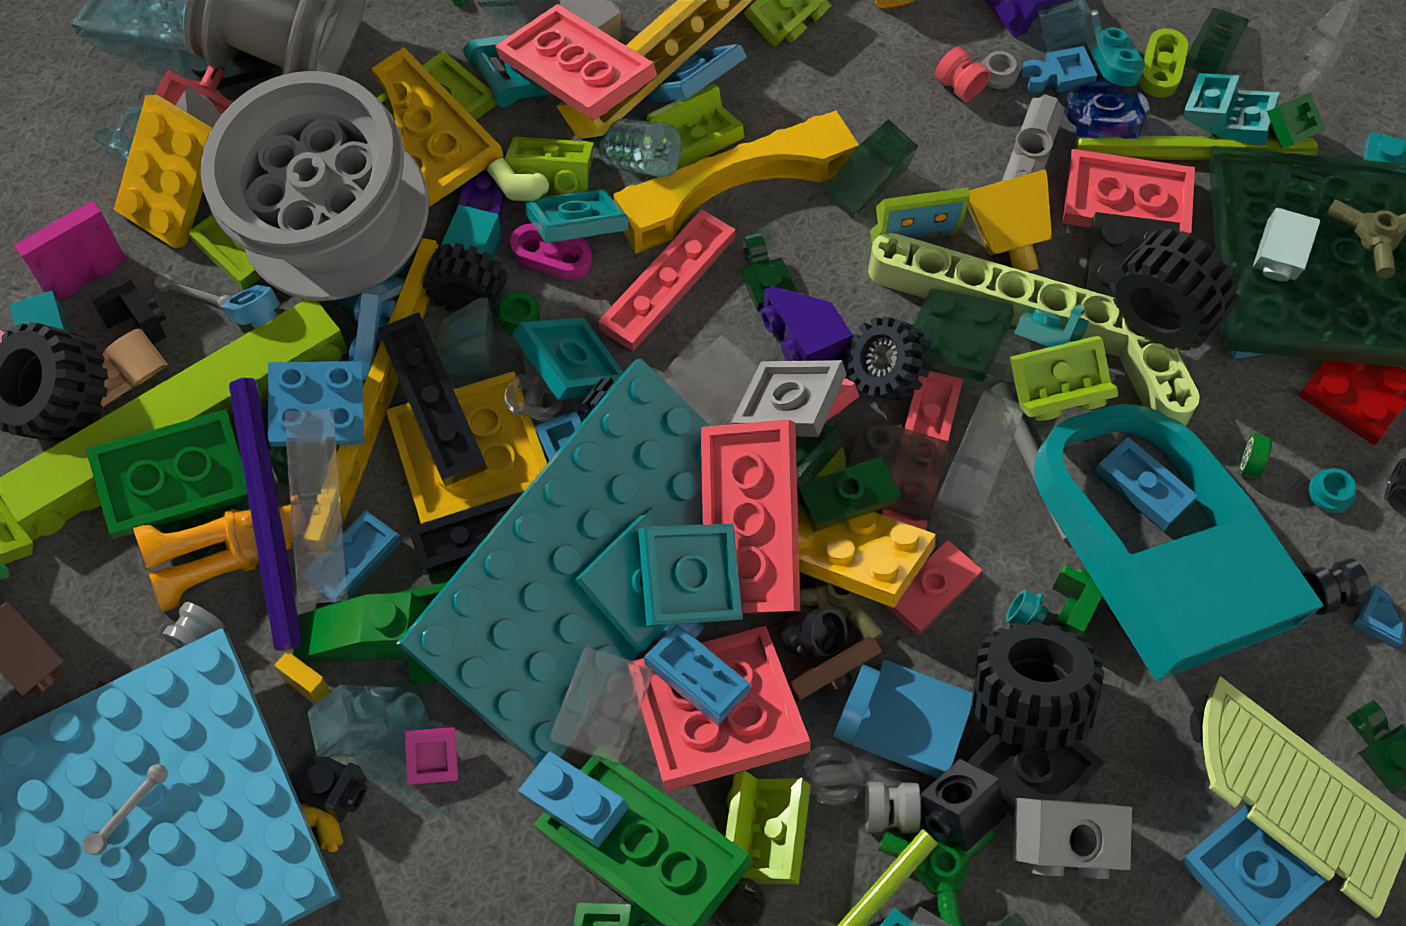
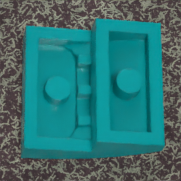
M1199 73L1185 107L1184 118L1194 125L1218 136L1234 141L1266 146L1272 128L1267 111L1278 106L1279 92L1238 90L1240 75Z

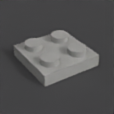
M842 360L761 361L731 424L789 419L795 422L796 436L819 437L846 376Z

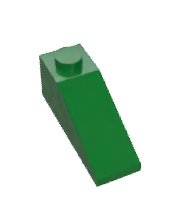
M412 592L366 594L299 614L303 643L302 646L293 649V655L302 662L411 658L396 644L428 606Z

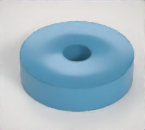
M862 664L832 737L851 745L878 682L880 671Z

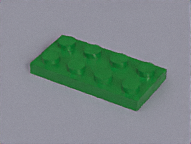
M599 748L580 771L623 797L629 806L628 810L599 848L546 813H543L534 823L535 828L546 839L660 926H704L753 864L750 854Z

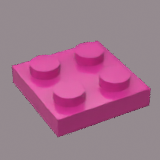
M93 201L88 202L14 244V247L43 293L52 290L58 300L73 296L79 291L80 287L99 276L112 273L119 264L127 260L102 212Z

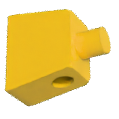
M1046 169L969 190L968 210L989 255L992 256L1008 251L1012 268L1025 272L1039 269L1033 244L1052 239Z

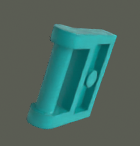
M510 35L474 39L465 45L463 49L464 56L471 65L478 68L492 89L491 96L498 106L508 107L517 99L552 94L500 59L495 45ZM497 57L511 80L503 79L490 58Z

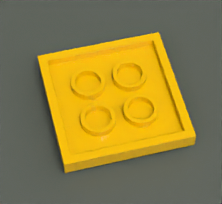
M514 371L453 389L488 469L446 487L440 477L410 404L406 403L386 409L421 524L524 492L547 465Z

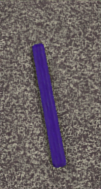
M242 377L229 384L273 646L276 651H289L302 646V634L258 384L254 378Z

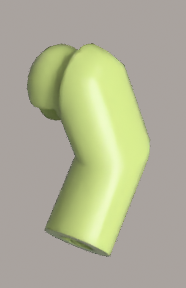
M504 158L497 159L487 168L488 173L505 196L512 201H534L548 192L549 183L544 175L540 173L533 175L515 174Z

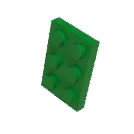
M226 409L86 448L102 510L112 539L134 534L133 528L138 526L152 525L153 527H158L248 500L241 455Z

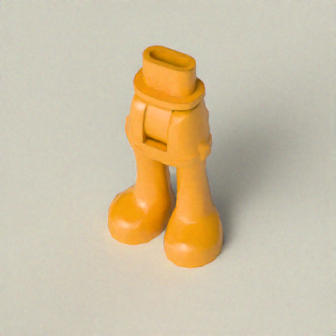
M299 502L279 508L287 550L292 549V542L303 539L308 527ZM232 508L224 512V516L219 519L173 533H161L152 525H142L133 528L147 569L198 549L225 542L227 549L189 563L148 573L162 613L177 607L184 591L196 584L240 569L245 572L254 570L259 563L250 509L239 511Z

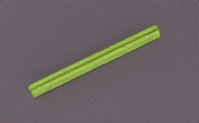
M1080 135L1076 138L1075 149L1143 160L1311 162L1316 158L1318 144L1313 138H1307L1282 149L1277 137H1268L1265 146L1234 141L1224 137Z

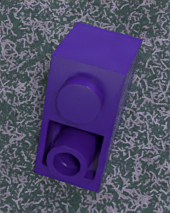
M773 286L765 289L764 304L760 310L761 319L766 329L770 333L776 331L781 339V349L786 361L842 360L849 357L846 355L847 348H851L852 341L850 339L853 334L832 302Z

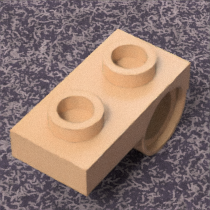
M138 328L125 334L109 345L105 352L102 353L105 358L102 367L108 371V379L105 380L104 387L108 388L107 395L102 398L100 404L103 406L102 410L168 366L142 329Z

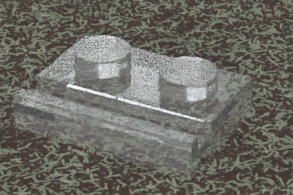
M585 645L551 731L550 741L619 766L652 678L653 669L607 652L605 654Z

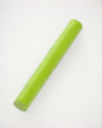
M922 829L837 926H866L938 843Z

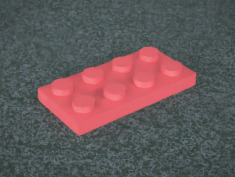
M559 4L495 45L501 60L592 121L607 113L616 104L640 90L642 86L657 76L652 61Z
M785 419L701 427L703 525L734 524L742 614L800 612L795 422Z

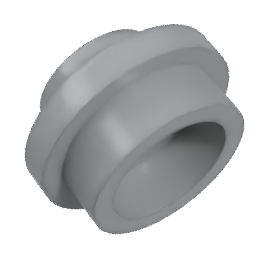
M995 51L990 53L981 62L991 72L987 86L1005 89L1017 81L1019 68L1011 54L1004 51Z

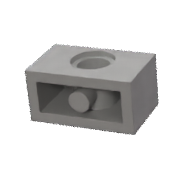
M1015 798L1013 860L1033 864V874L1064 876V867H1078V876L1109 879V869L1130 870L1132 807ZM1074 831L1075 840L1071 848L1070 835Z

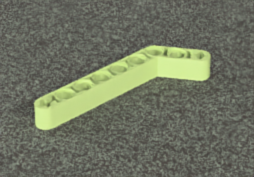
M896 233L881 234L872 244L868 273L875 283L1017 326L1023 314L1026 312L1034 314L1035 309H1040L1060 318L1059 324L1066 327L1073 308L1077 304L1085 306L1082 318L1089 320L1082 339L1094 336L1103 338L1105 353L1120 358L1144 407L1160 411L1167 417L1175 419L1186 426L1199 404V392L1177 349L1165 348L1162 344H1156L1145 335L1137 332L1133 325L1127 322L1121 315L1122 312L1116 307L1113 297Z

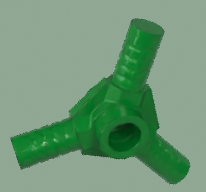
M992 829L968 852L949 842L936 841L938 844L913 871L931 895H936L942 926H963L957 892H960L970 865L968 858L995 837ZM885 831L878 851L897 859L911 842Z

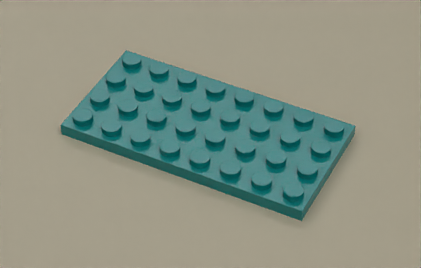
M641 358L633 361L396 644L536 767L549 751L558 757L562 756L628 669L627 662L634 661L641 652L636 651L575 579L641 515L646 514L656 526L703 525L701 427H708L710 425Z

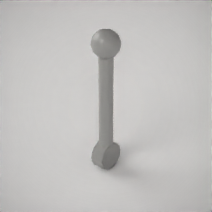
M165 274L158 276L154 281V285L159 291L172 290L217 304L221 310H223L221 305L232 297L230 295L220 297L174 283L170 276Z
M155 764L151 766L147 771V779L100 832L89 834L84 839L83 849L85 852L91 855H100L106 850L107 838L155 784H162L166 781L168 770L164 765Z

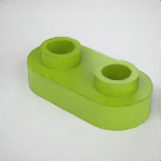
M1169 28L1159 29L1152 33L1148 41L1143 59L1145 67L1139 85L1144 92L1153 97L1164 98L1171 96L1176 92L1181 81L1189 45L1186 37L1179 31Z

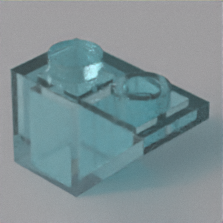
M339 685L307 711L317 757H356L405 742V731L431 729L421 688Z

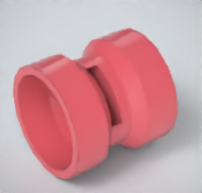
M955 47L938 64L935 78L944 86L953 87L954 94L966 103L982 92L989 81L991 72L983 64L973 63L970 54L963 48Z

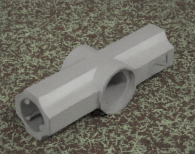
M1045 94L1039 98H1032L1021 130L1016 136L1013 151L1002 181L1046 169L1053 143L1065 113V107L1059 103L1058 98Z

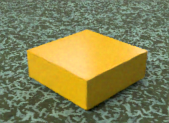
M285 652L274 665L287 684L319 708L331 696V691L323 677L291 653L287 654Z

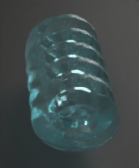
M627 118L619 119L611 124L600 142L599 154L602 161L609 168L667 177L671 176L678 167L682 152V141L679 132L670 124Z

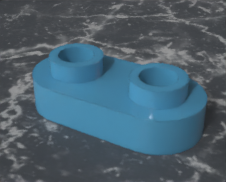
M255 285L235 294L225 301L221 307L231 322L241 325L251 323L253 328H257L277 316L274 309L280 305V302L271 287Z

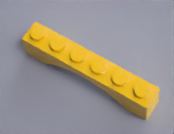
M836 110L822 116H813L806 122L787 129L776 130L766 137L750 143L739 144L729 151L713 157H704L697 163L676 171H667L657 178L638 185H630L622 191L614 193V201L628 216V230L623 232L635 254L673 240L681 225L699 206L713 196L734 186L772 178L803 179L820 183L856 169L859 144Z

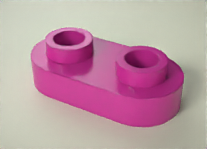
M532 223L518 227L510 237L512 256L521 266L565 280L579 279L585 276L591 268V249L589 244L582 238L545 243ZM529 247L539 248L536 252L526 250ZM568 259L577 260L575 263H564Z

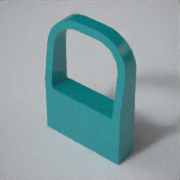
M1131 404L1108 406L1073 416L1060 422L1037 451L1034 462V477L1044 503L1156 682L1288 632L1302 625L1324 606L1248 495L1202 441L1181 422L1167 417L1160 411L1144 406ZM1112 432L1129 433L1149 441L1167 456L1185 484L1198 495L1196 500L1214 527L1135 554H1130L1122 541L1068 473L1063 460V448L1076 442Z

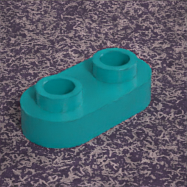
M1114 27L1097 32L1094 36L1090 52L1102 76L1109 82L1120 86H1134L1138 84L1145 64L1127 33Z

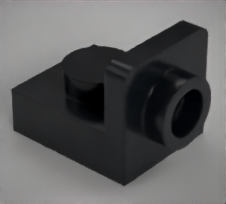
M314 750L311 751L292 783L300 803L320 809L332 815L341 823L348 811L354 813L360 807L367 792V785L364 784L367 778L360 766L349 762L346 766Z

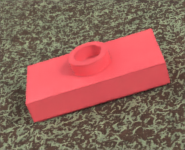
M947 540L925 561L894 608L885 604L884 606L919 636L980 577L982 569Z

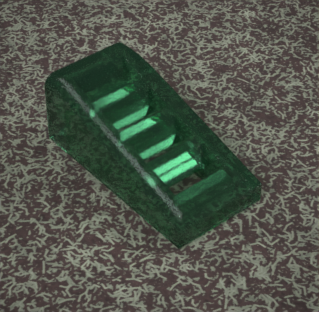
M1213 8L1192 44L1185 67L1200 73L1224 74L1250 20L1218 8ZM1214 24H1217V25H1219V26L1225 27V28L1230 29V30L1235 31V32L1232 33V32H1229V31H1226V30L1217 28V27H1215V26H1213V25H1214Z

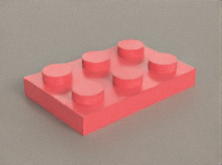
M1072 149L1068 164L1062 224L1091 228L1093 215L1095 212L1179 222V234L1182 231L1191 234L1195 167Z

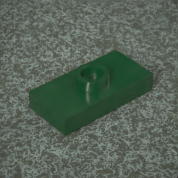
M882 457L797 485L798 500L814 532L897 504L901 498V494Z

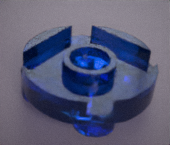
M1111 82L1086 83L1079 86L1077 94L1073 95L1072 91L1068 94L1065 116L1072 125L1077 127L1076 134L1081 138L1107 136L1136 139L1140 136L1141 129L1146 124L1149 110L1147 98L1136 90L1134 97L1123 93L1124 86Z

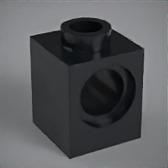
M961 759L920 794L928 831L939 841L949 842L965 852H968L1006 816L999 778Z

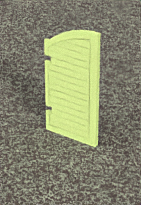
M1219 676L1216 678L1208 694L1203 719V749L1211 783L1209 789L1233 808H1236L1241 800L1251 806L1250 812L1247 814V818L1327 881L1331 880L1335 873L1344 878L1340 891L1374 918H1378L1383 911L1406 853V819L1223 677Z

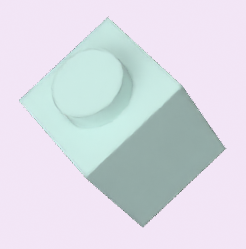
M1276 208L1267 221L1253 268L1263 270L1262 274L1273 280L1288 281L1289 278L1295 280L1306 267L1320 220Z

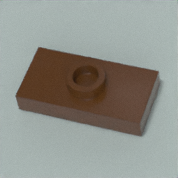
M869 636L858 640L843 649L836 656L827 658L788 681L794 700H801L823 686L830 693L853 680L849 671L882 652L875 638Z

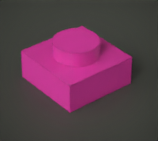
M455 727L405 731L407 785L458 781Z

